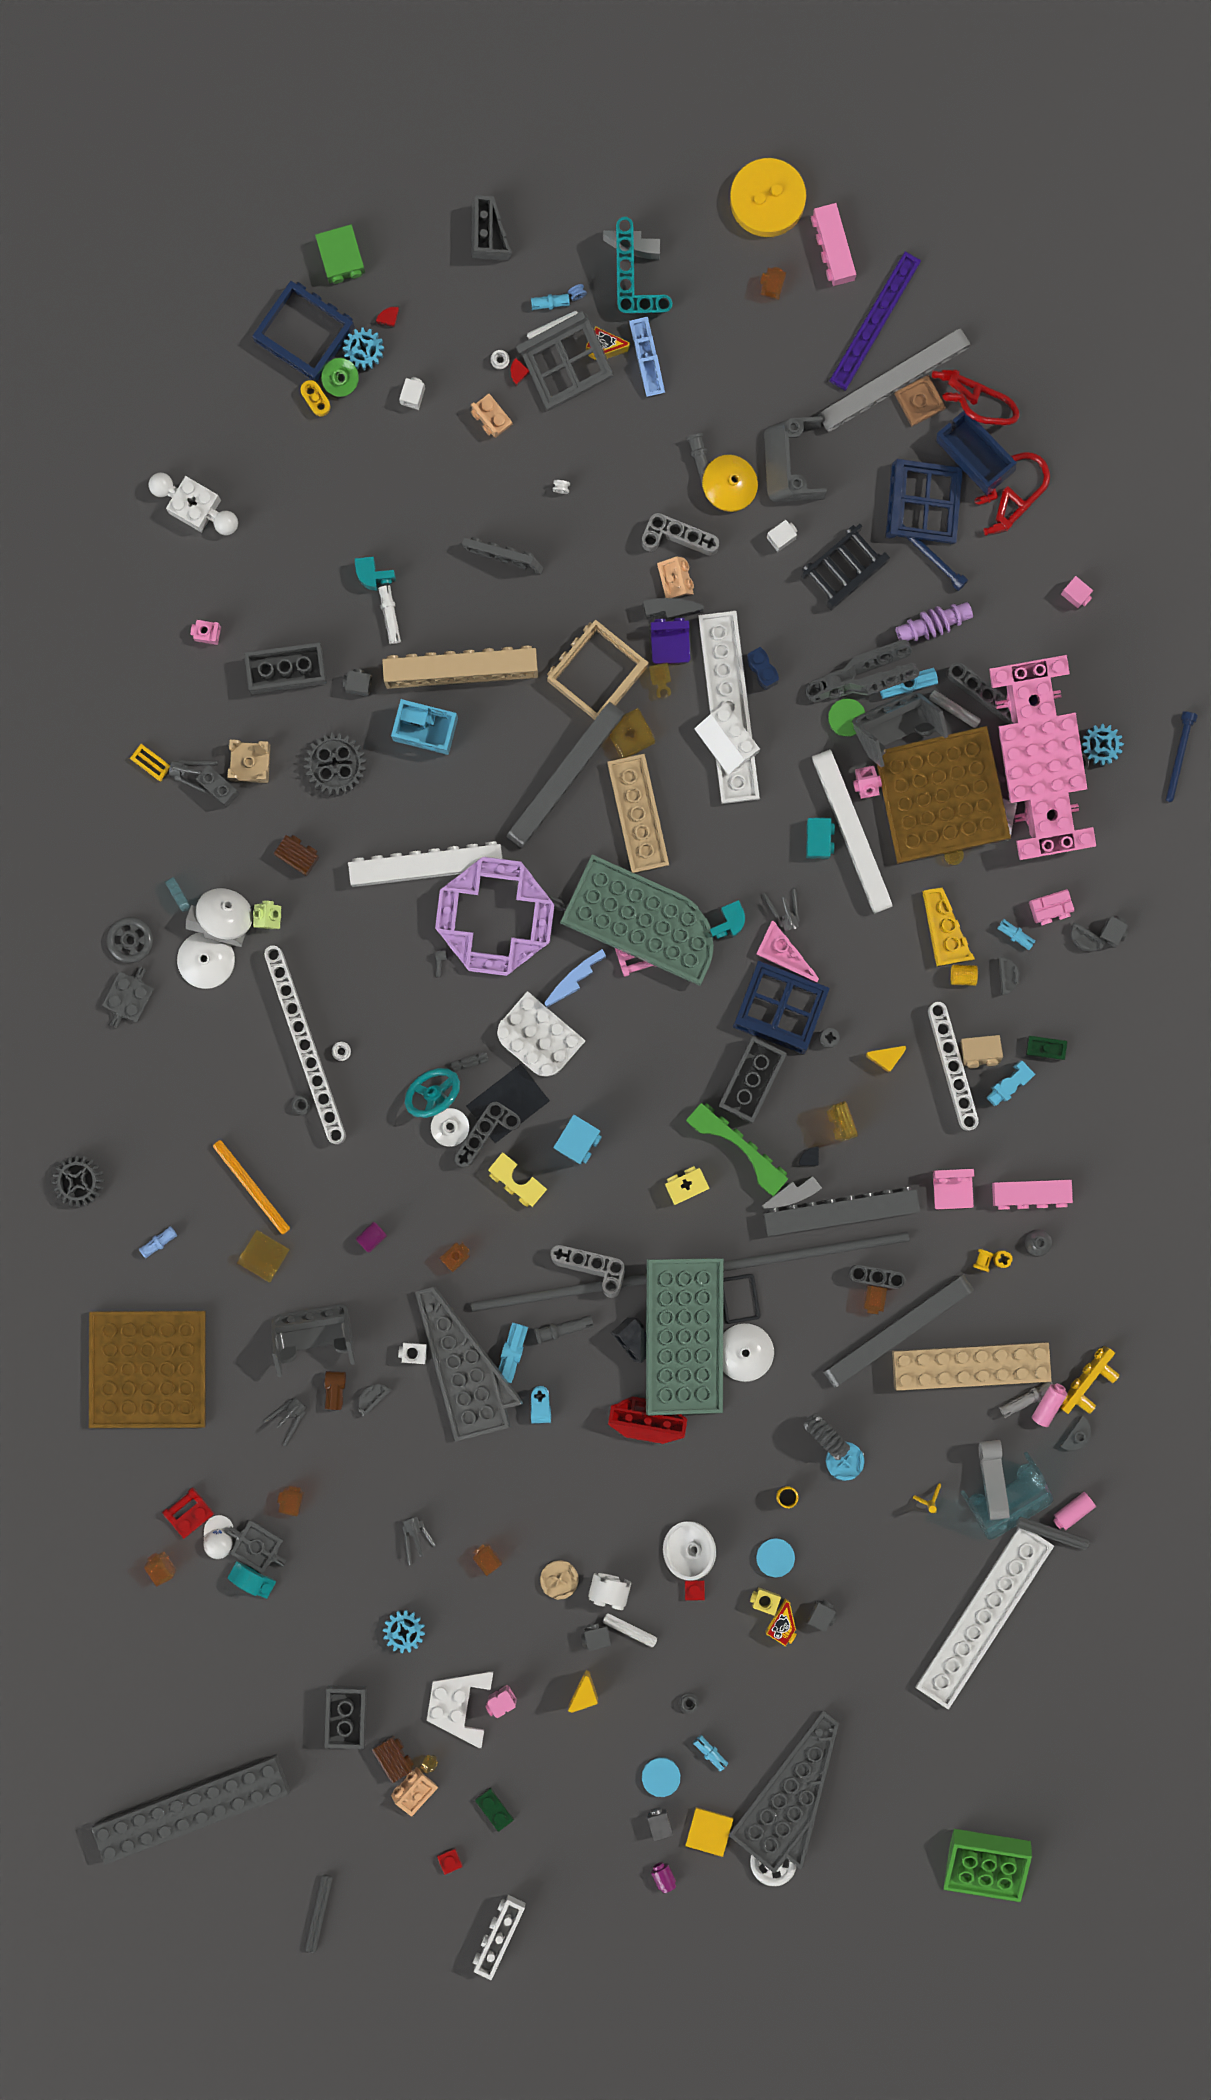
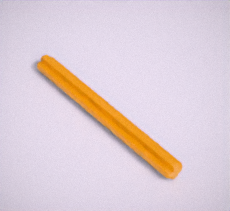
M221 1140L217 1141L213 1145L216 1152L281 1234L287 1233L290 1230L288 1224Z

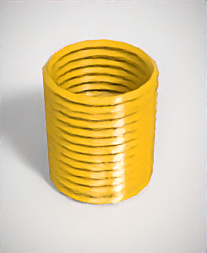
M952 965V985H977V965Z
M789 1486L780 1488L776 1495L777 1502L784 1508L794 1507L799 1498L797 1491ZM785 1489H791L795 1493L794 1502L788 1506L783 1505L779 1499L780 1493Z

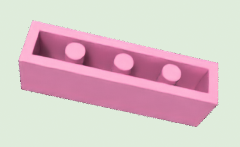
M834 203L815 208L811 221L813 227H817L818 234H816L818 245H822L823 252H821L823 263H827L828 266L826 270L828 281H832L833 286L855 281L856 271L837 204Z
M1072 1180L992 1183L993 1206H998V1210L1010 1209V1205H1017V1209H1029V1205L1037 1204V1208H1048V1204H1056V1207H1068L1067 1203H1073Z

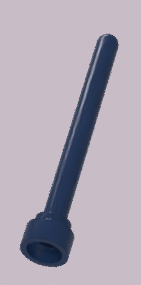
M907 538L952 580L953 587L957 591L968 582L964 575L956 574L920 539Z
M1183 711L1181 720H1183L1182 724L1184 725L1166 800L1168 802L1174 800L1190 729L1197 721L1198 715L1192 712Z

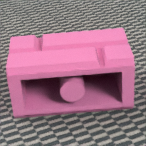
M1068 889L1029 902L1035 923L1041 922L1042 926L1052 923V919L1059 917L1060 920L1071 917L1070 913L1074 912Z
M505 1685L499 1689V1692L495 1691L489 1695L485 1707L490 1716L494 1715L496 1718H499L506 1711L509 1712L516 1707L517 1698L511 1688Z

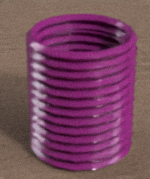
M372 1222L357 1236L356 1240L370 1253L387 1235L375 1222Z

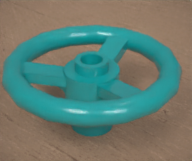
M437 1068L425 1072L409 1086L405 1094L404 1104L407 1111L413 1116L421 1118L438 1115L449 1108L455 1101L460 1090V1080L457 1074L450 1069ZM432 1077H448L440 1086L433 1085L426 1088L421 1085ZM452 1086V1090L447 1097L445 1091ZM415 1092L423 1095L427 1101L425 1110H418L413 1106L412 1099Z

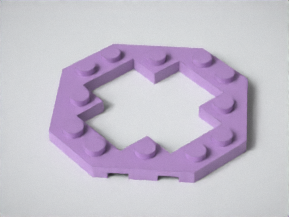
M483 856L440 889L435 929L459 957L468 971L507 976L550 943L554 903L521 861ZM480 876L519 881L516 900L535 902L531 940L512 937L509 956L473 952L471 949L474 932L455 930L459 893L478 895Z

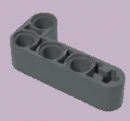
M490 1103L455 1156L456 1164L462 1168L470 1167L497 1125L501 1124L509 1130H516L521 1124L520 1117L501 1103ZM493 1106L501 1108V1113L498 1116L491 1114ZM510 1116L517 1118V1124L513 1127L507 1125V1119ZM483 1122L490 1123V1130L488 1132L481 1131L480 1125ZM472 1138L479 1139L480 1145L477 1148L470 1147V1140ZM465 1147H467L470 1151L475 1152L474 1155L469 1153V1155L467 1156V1159L469 1160L468 1163H460L461 1159L459 1157L461 1155L465 1156L468 1152L464 1150Z

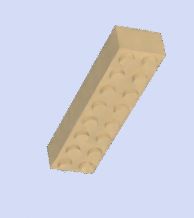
M521 646V649L513 650V647L501 648V651L487 648L483 649L482 652L464 650L460 654H456L455 651L444 652V655L425 653V656L417 657V654H408L405 658L390 655L387 656V659H382L384 683L387 689L538 678L536 648Z
M1048 1342L892 1351L894 1389L896 1391L1052 1382Z

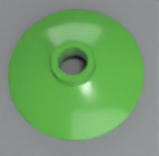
M335 358L329 361L322 371V384L331 395L337 397L347 396L358 385L359 375L357 368L347 359ZM341 374L345 376L344 381L339 380Z

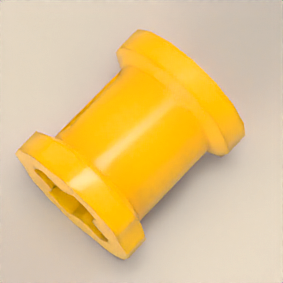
M978 1249L979 1255L973 1267L989 1272L990 1269L988 1267L995 1254Z
M998 1251L993 1257L994 1264L1000 1268L1009 1267L1013 1260L1012 1255L1006 1251ZM1001 1254L1007 1257L1005 1264L998 1261L1001 1258Z

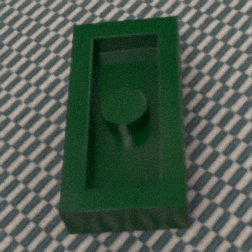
M1028 1036L1026 1055L1065 1060L1067 1041Z
M489 1788L475 1799V1802L498 1832L514 1821V1818L492 1788Z

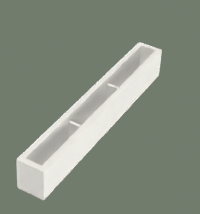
M487 842L485 846L478 847V844H469L463 849H459V846L448 847L446 851H440L439 848L429 849L428 853L422 854L421 851L409 852V855L402 856V853L390 854L388 858H383L382 855L372 856V860L354 858L352 859L353 862H348L350 883L352 887L458 875L483 856L503 859L501 844Z

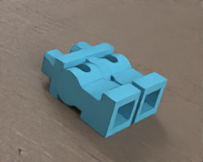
M1018 1061L1013 1066L1016 1071L1008 1078L1000 1080L991 1087L993 1091L986 1098L993 1106H997L1002 1100L1004 1102L1008 1101L1011 1098L1010 1095L1017 1090L1018 1085L1024 1086L1036 1075L1023 1061Z

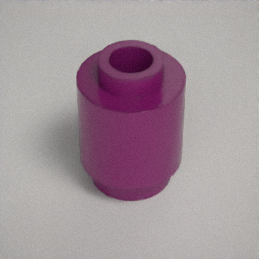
M663 1862L655 1864L652 1867L651 1875L658 1889L662 1893L674 1890L676 1888V1880L669 1865Z

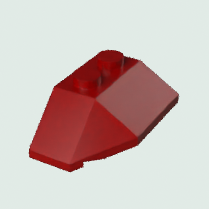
M632 1396L611 1406L608 1425L624 1437L665 1444L685 1438L687 1418L682 1416V1414L647 1415L646 1399Z

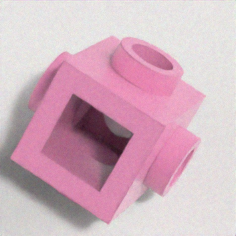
M874 766L855 769L856 780L853 781L855 792H859L860 798H870L879 795V787H882L880 775L877 776Z

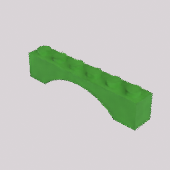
M701 1103L687 1118L686 1122L700 1134L720 1136L737 1145L752 1163L758 1185L773 1197L788 1180L786 1177L788 1173L780 1166L775 1168L771 1164L773 1162L771 1158L765 1153L763 1156L760 1155L755 1144L751 1141L748 1143L742 1139L744 1135L736 1128L734 1130L727 1126L729 1122L724 1117L720 1116L718 1118L713 1114L715 1110L709 1104L703 1105Z

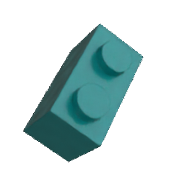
M831 818L807 819L806 858L829 859L831 854H834V842H831V835H834L835 824L831 823Z

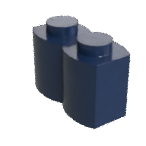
M759 647L748 653V665L757 674L759 685L764 690L777 685L779 681L778 672L769 663V657L765 650Z

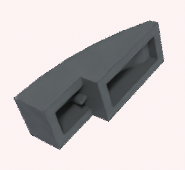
M655 598L643 601L646 619L665 615L668 622L675 618H684L703 613L704 611L702 604L684 599Z

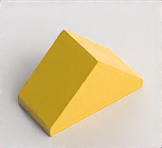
M906 1046L870 1051L866 1053V1056L884 1070L890 1072L905 1052Z

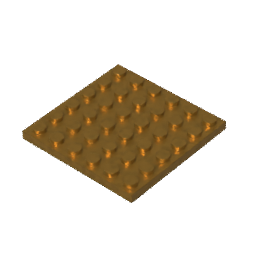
M987 726L949 734L947 738L941 736L886 749V753L882 756L884 766L880 767L877 764V768L881 778L882 792L898 864L1011 839Z
M206 1311L89 1312V1428L206 1427Z

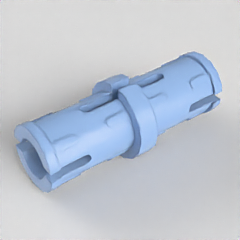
M170 1226L158 1236H153L151 1241L139 1248V1251L147 1259L155 1251L163 1249L164 1245L177 1237V1234Z

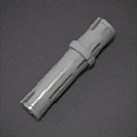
M1046 1382L1037 1388L1033 1387L1026 1394L1000 1406L999 1409L1004 1418L1032 1403L1040 1402L1049 1386L1053 1383Z

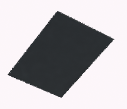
M519 1064L466 1105V1107L478 1121L490 1103L498 1102L516 1113L522 1123L550 1102V1100L522 1064ZM499 1106L491 1108L493 1116H498L501 1113ZM510 1116L507 1119L508 1126L513 1127L517 1124L516 1117ZM489 1122L481 1124L486 1132L490 1130ZM498 1124L490 1138L494 1143H497L512 1130Z

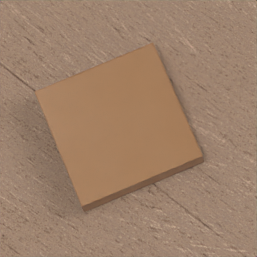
M929 375L894 393L912 427L946 409Z

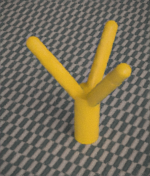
M938 1483L932 1500L926 1501L916 1495L913 1496V1499L927 1505L930 1513H937L935 1501L941 1484Z

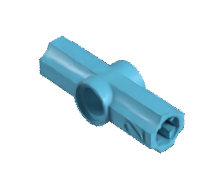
M930 668L919 671V676L911 680L913 682V687L911 688L901 683L880 691L882 699L911 693L915 690L938 684L935 669Z
M512 1323L507 1342L504 1344L500 1357L499 1371L509 1383H512L517 1363L519 1364L524 1349L523 1343L528 1327L517 1323Z

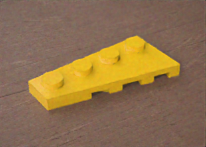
M943 887L922 891L936 966L975 960L968 948L967 940L963 937L959 928L958 920L954 917L953 909Z

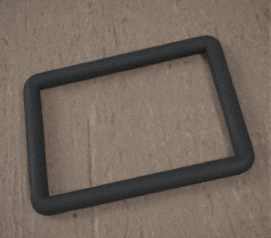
M753 1274L723 1278V1282L751 1278L757 1316L729 1320L723 1285V1309L726 1323L732 1324L757 1320L761 1317Z

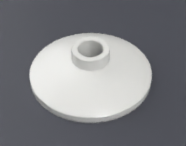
M447 1108L438 1115H435L431 1122L432 1136L438 1143L444 1146H456L462 1143L469 1132L467 1117L461 1111L454 1108ZM452 1123L454 1127L449 1130L446 1128V1125Z

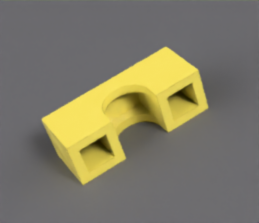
M502 1152L488 1169L491 1172L489 1176L497 1183L502 1181L506 1185L504 1189L511 1195L516 1193L520 1196L519 1201L526 1207L531 1205L533 1207L548 1189L533 1177L524 1185L515 1183L512 1173L518 1164Z

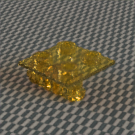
M256 1230L245 1251L241 1253L237 1263L266 1281L271 1282L290 1249Z

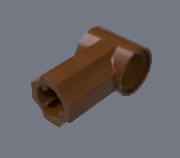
M326 1371L325 1409L342 1410L346 1372Z

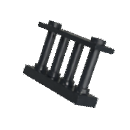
M861 524L856 527L854 525L845 532L847 535L815 563L812 564L810 562L802 569L804 571L802 578L805 579L810 575L828 595L829 601L827 606L831 611L889 562L890 557L886 552L882 555L877 554L859 534L862 529ZM852 538L871 558L872 563L867 568L862 566L844 546ZM837 551L857 571L856 574L858 576L853 580L851 578L848 579L831 560L830 557ZM823 563L842 582L843 589L839 592L834 591L816 571Z

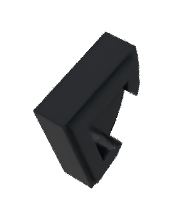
M819 1146L805 1151L800 1158L799 1166H819Z

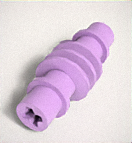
M968 602L957 606L951 604L950 608L942 610L939 606L935 607L934 610L928 609L927 613L925 611L920 613V619L915 621L909 619L907 624L896 627L897 637L899 641L913 639L915 642L918 641V637L923 635L929 640V633L935 638L936 630H938L940 635H943V628L949 633L951 625L956 624L960 626L963 621L973 618L972 609Z

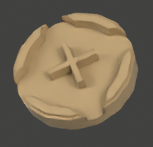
M556 1560L547 1564L542 1570L540 1577L544 1593L557 1600L566 1599L571 1596L577 1589L579 1582L575 1567L563 1560Z

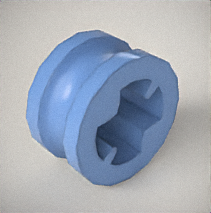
M578 284L568 290L569 295H572V301L579 300L587 295L586 290H583V284Z

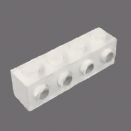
M510 1895L507 1896L506 1900L502 1898L497 1909L500 1913L497 1918L493 1917L489 1926L492 1930L489 1936H484L481 1946H483L481 1954L477 1952L473 1960L475 1973L492 1980L525 1909V1902Z

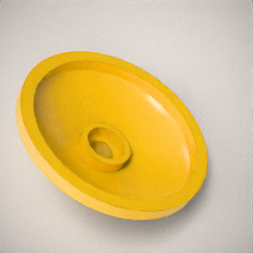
M722 455L715 458L706 467L702 478V486L707 499L715 507L723 511L735 512L744 509L753 501L758 489V480L754 469L746 460L735 455ZM731 477L736 479V483L732 482Z

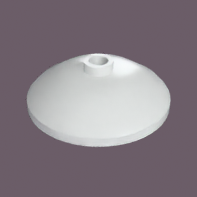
M225 888L209 890L200 897L196 905V917L201 927L210 935L220 939H236L241 937L249 930L253 921V912L250 904L242 895L233 890Z
M198 932L188 937L181 945L177 956V964L180 974L189 984L202 989H210L223 984L230 977L235 965V956L230 944L204 938V933ZM204 955L208 958L206 962L201 961V957Z
M744 1323L734 1325L723 1333V1372L737 1381L746 1382L760 1378L769 1370L774 1358V1347L770 1337L763 1329L753 1324ZM745 1349L749 1350L747 1357L742 1355V1351Z
M686 1521L676 1524L669 1530L663 1544V1555L666 1565L674 1575L684 1580H697L707 1575L712 1569L716 1558V1546L712 1535L704 1526L696 1522Z

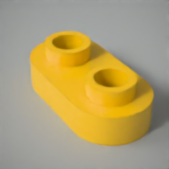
M305 381L300 389L303 398L315 415H327L331 408L329 400L315 381ZM309 389L314 390L313 394H308L307 392ZM319 405H324V409H318Z

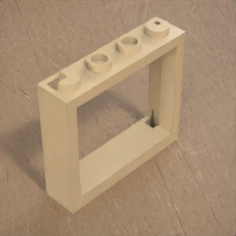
M597 620L585 626L583 629L585 633L581 638L576 637L571 644V650L569 652L565 651L559 658L561 662L557 667L553 666L547 674V682L594 720L609 702L616 706L649 665V662ZM596 631L637 664L598 713L556 680Z

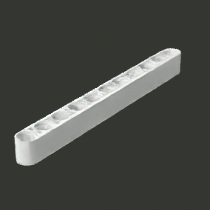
M269 946L264 953L326 1136L331 1143L341 1144L346 1138V1133L286 959L280 948ZM273 950L279 952V956L275 960H271L269 957L270 952ZM279 968H284L285 975L282 978H277L275 974ZM285 986L291 987V993L288 996H283L282 989ZM291 1004H296L298 1008L294 1014H289L288 1007ZM297 1022H302L304 1024V1028L301 1032H296L294 1030V1026ZM304 1040L310 1042V1047L307 1050H302L300 1047L301 1042ZM314 1058L316 1060L314 1068L307 1067L308 1059ZM316 1076H321L322 1084L317 1087L314 1086L313 1079ZM322 1094H327L329 1097V1101L325 1105L319 1102V1097ZM329 1112L335 1114V1120L332 1123H328L325 1119L326 1114ZM335 1130H339L342 1135L338 1141H334L331 1136Z

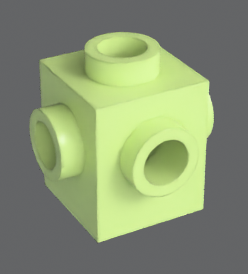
M262 901V904H254V928L280 929L281 906L274 905L273 901Z

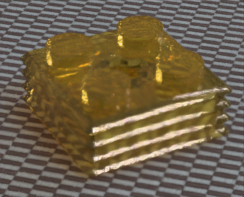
M639 708L625 714L609 735L621 759L630 757L655 744V738ZM627 730L635 731L633 738L625 736Z
M842 1101L831 1105L826 1113L829 1121L835 1125V1129H833L835 1139L845 1142L856 1138L858 1133L847 1102Z

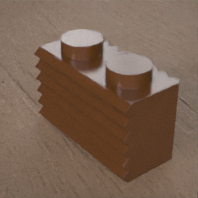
M285 835L274 855L305 876H308L319 859V856L316 855L318 851L309 845L307 847L300 844L302 841L294 835L291 837Z
M393 1735L372 1749L392 1784L411 1773L413 1770L412 1766L414 1765L409 1755L405 1756L401 1740L399 1738L395 1739Z

